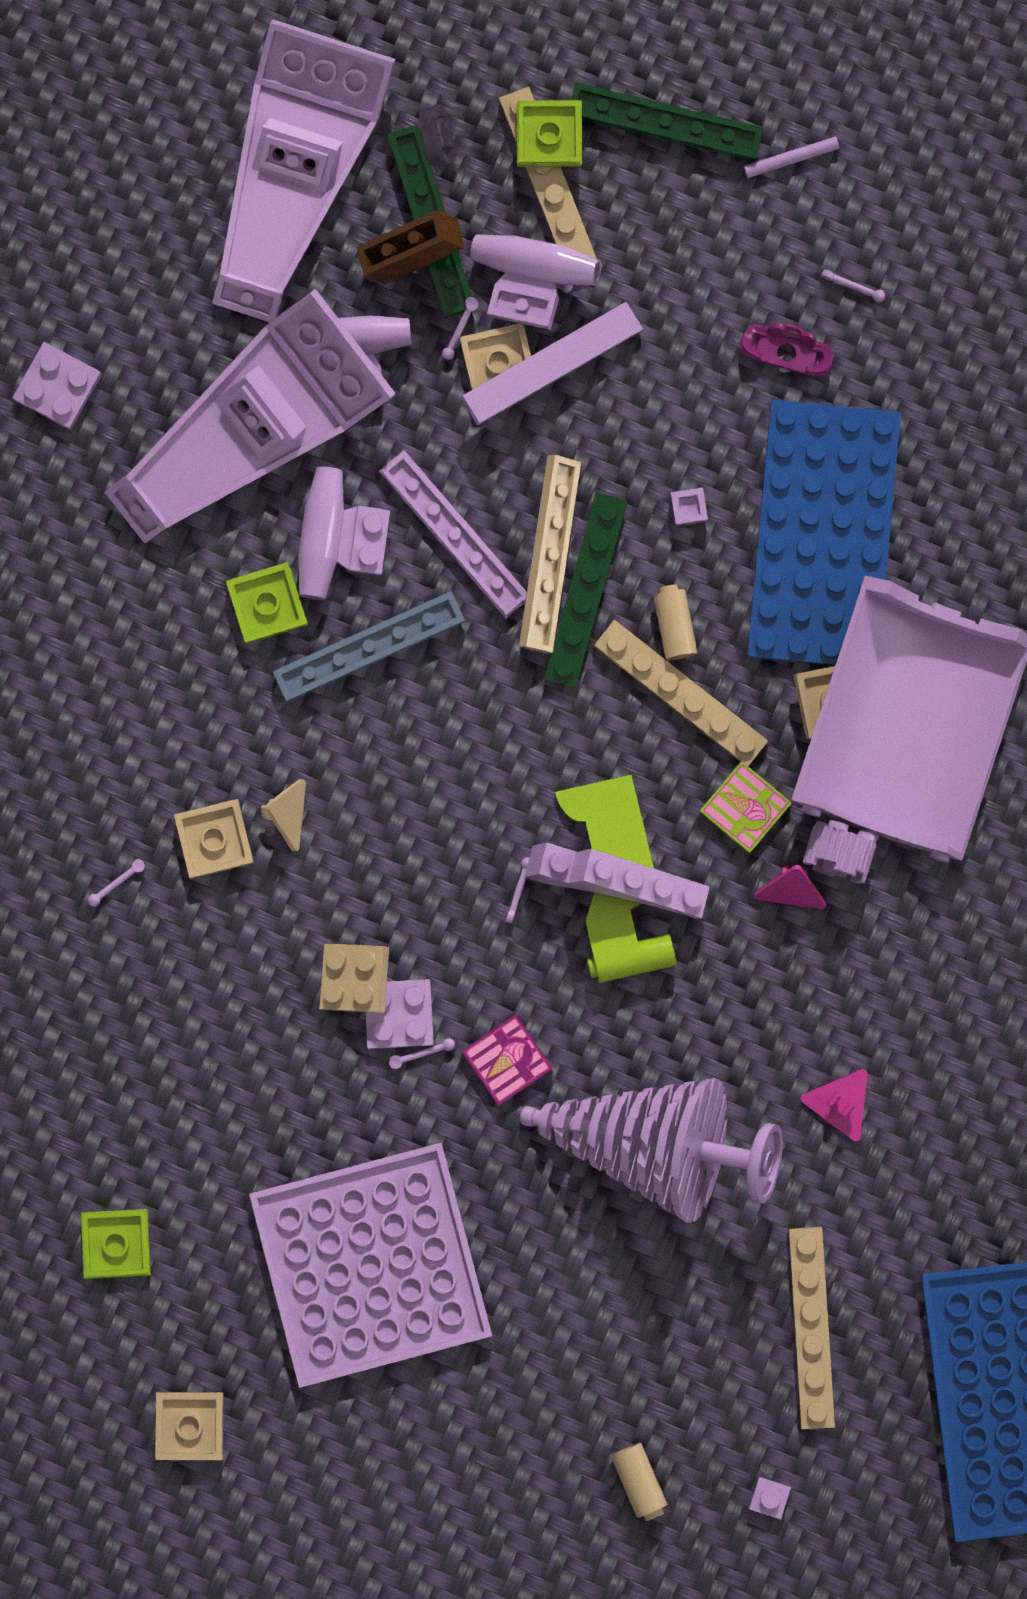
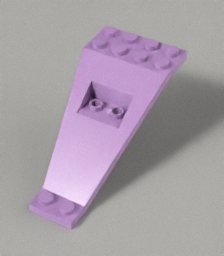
M274 19L270 22L254 82L221 270L212 304L267 322L277 318L282 296L288 282L380 118L396 59ZM275 149H282L285 157H278ZM306 159H313L316 166L309 167L306 164Z
M314 289L266 325L129 474L107 489L105 494L141 540L146 543L169 526L344 432L388 401L396 393L322 296ZM243 400L246 401V403L249 405V408L243 404ZM263 426L266 427L270 434L263 430Z

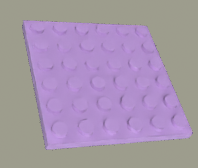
M442 1143L249 1194L299 1388L492 1336Z

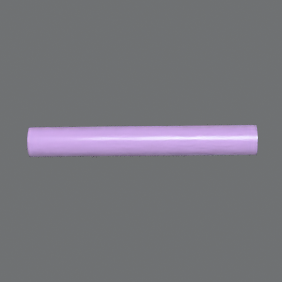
M835 136L743 166L746 177L750 178L839 149V144Z

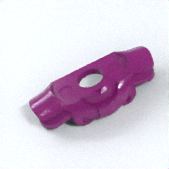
M770 323L769 327L753 324L746 329L740 341V352L762 363L807 376L826 377L832 368V348L825 343L816 341L814 334L804 331L795 324L781 325ZM783 345L791 346L796 352L795 358L791 361L781 360L777 355L778 348Z

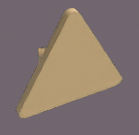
M304 779L297 780L277 797L270 799L267 805L261 806L262 818L274 822L292 851H298L300 846L306 787Z

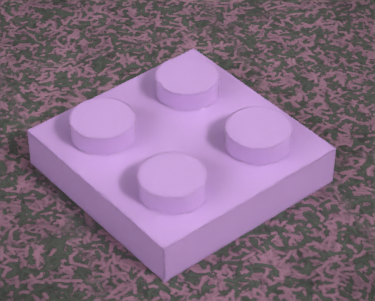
M43 342L16 390L13 400L71 430L102 374L95 368Z
M430 979L387 982L385 1013L366 1012L368 1049L434 1046Z

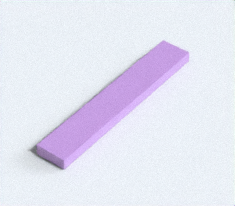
M627 302L469 391L461 399L476 424L480 425L635 336L643 328Z
M404 450L379 470L384 479L505 619L525 604L526 590Z

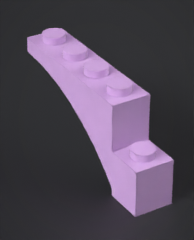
M547 842L532 846L525 874L526 878L552 886L613 896L665 909L695 919H700L703 916L710 887L594 849L575 852Z

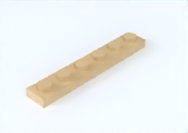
M529 87L499 97L501 108L516 146L517 101H535ZM525 167L554 243L596 258L561 167Z
M558 455L547 456L519 647L545 654L553 653L581 467V462Z
M616 620L610 624L594 644L597 650L739 762L742 761L749 767L768 743L767 739Z
M822 1227L788 1229L801 1429L835 1428Z

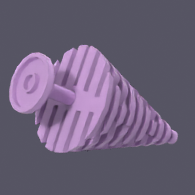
M716 1078L706 1079L700 1083L696 1081L686 1082L680 1086L675 1084L666 1085L659 1090L653 1087L643 1089V1092H623L622 1096L618 1095V1093L602 1096L601 1102L595 1096L582 1100L581 1104L577 1099L567 1100L561 1107H559L557 1102L546 1103L542 1110L525 1106L520 1113L522 1125L538 1126L539 1134L549 1141L555 1136L556 1145L567 1151L572 1148L573 1155L582 1161L588 1159L590 1165L599 1171L606 1170L609 1177L616 1181H623L626 1187L635 1192H640L643 1197L651 1202H657L661 1208L668 1212H675L678 1218L687 1223L695 1222L701 1216L703 1207L706 1208L713 1193L721 1165L747 1169L746 1185L750 1199L754 1202L766 1203L775 1188L782 1159L783 1137L780 1125L764 1124L757 1132L751 1150L725 1145L727 1120L724 1121L727 1111L726 1094H723L724 1086L722 1082H719L720 1080Z

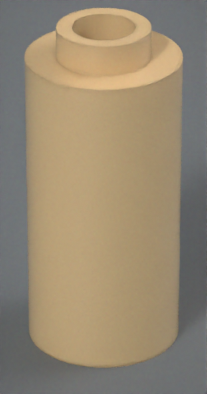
M676 584L660 587L659 594L654 595L653 598L665 659L670 661L697 655L698 652L685 589H678Z
M641 1442L612 1454V1461L636 1517L644 1516L645 1521H649L664 1514L662 1508L668 1504Z

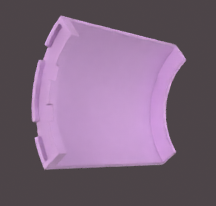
M865 576L791 800L802 805L801 811L816 817H820L822 814L858 828L860 831L873 834L877 837L876 841H878L880 836L930 852V858L944 863H948L950 858L962 861L1027 663V633L1019 628L980 619L978 625L975 621L960 617L961 612L938 603H932V606L918 601L919 595L906 590L892 581Z

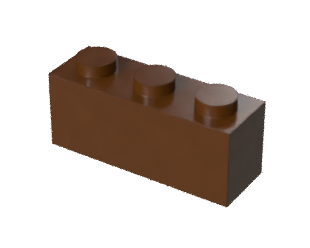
M438 210L357 246L363 276L382 284H387L464 249L458 219Z

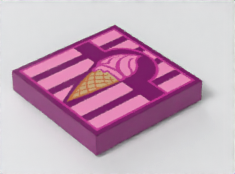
M516 1014L462 1050V1053L498 1106L553 1069Z

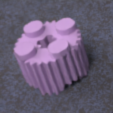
M830 820L828 824L816 821L802 863L813 865V871L826 876L846 877L851 875V882L865 883L877 846V837L863 831H859L858 834L847 832L849 826L841 822Z

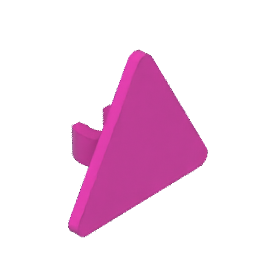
M794 865L790 869L789 866H784L781 875L754 893V898L760 901L815 909L826 908L825 900L807 876L806 869L799 865Z
M861 1069L801 1095L800 1101L851 1140L859 1141L861 1138L868 1073L865 1069Z

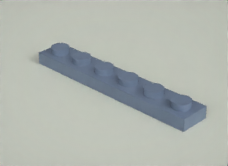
M452 591L281 667L273 671V674L286 702H289L464 623L465 619Z

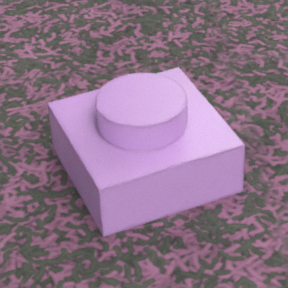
M703 488L671 492L675 526L708 522Z
M758 1476L749 1509L781 1519L791 1487Z

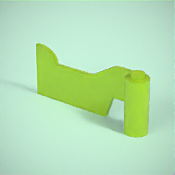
M632 775L555 792L562 811L571 820L578 823H586L592 849L654 869ZM594 893L586 917V927L593 958L587 959L591 978L598 977L599 983L677 966L670 934L637 941L631 910L642 903Z

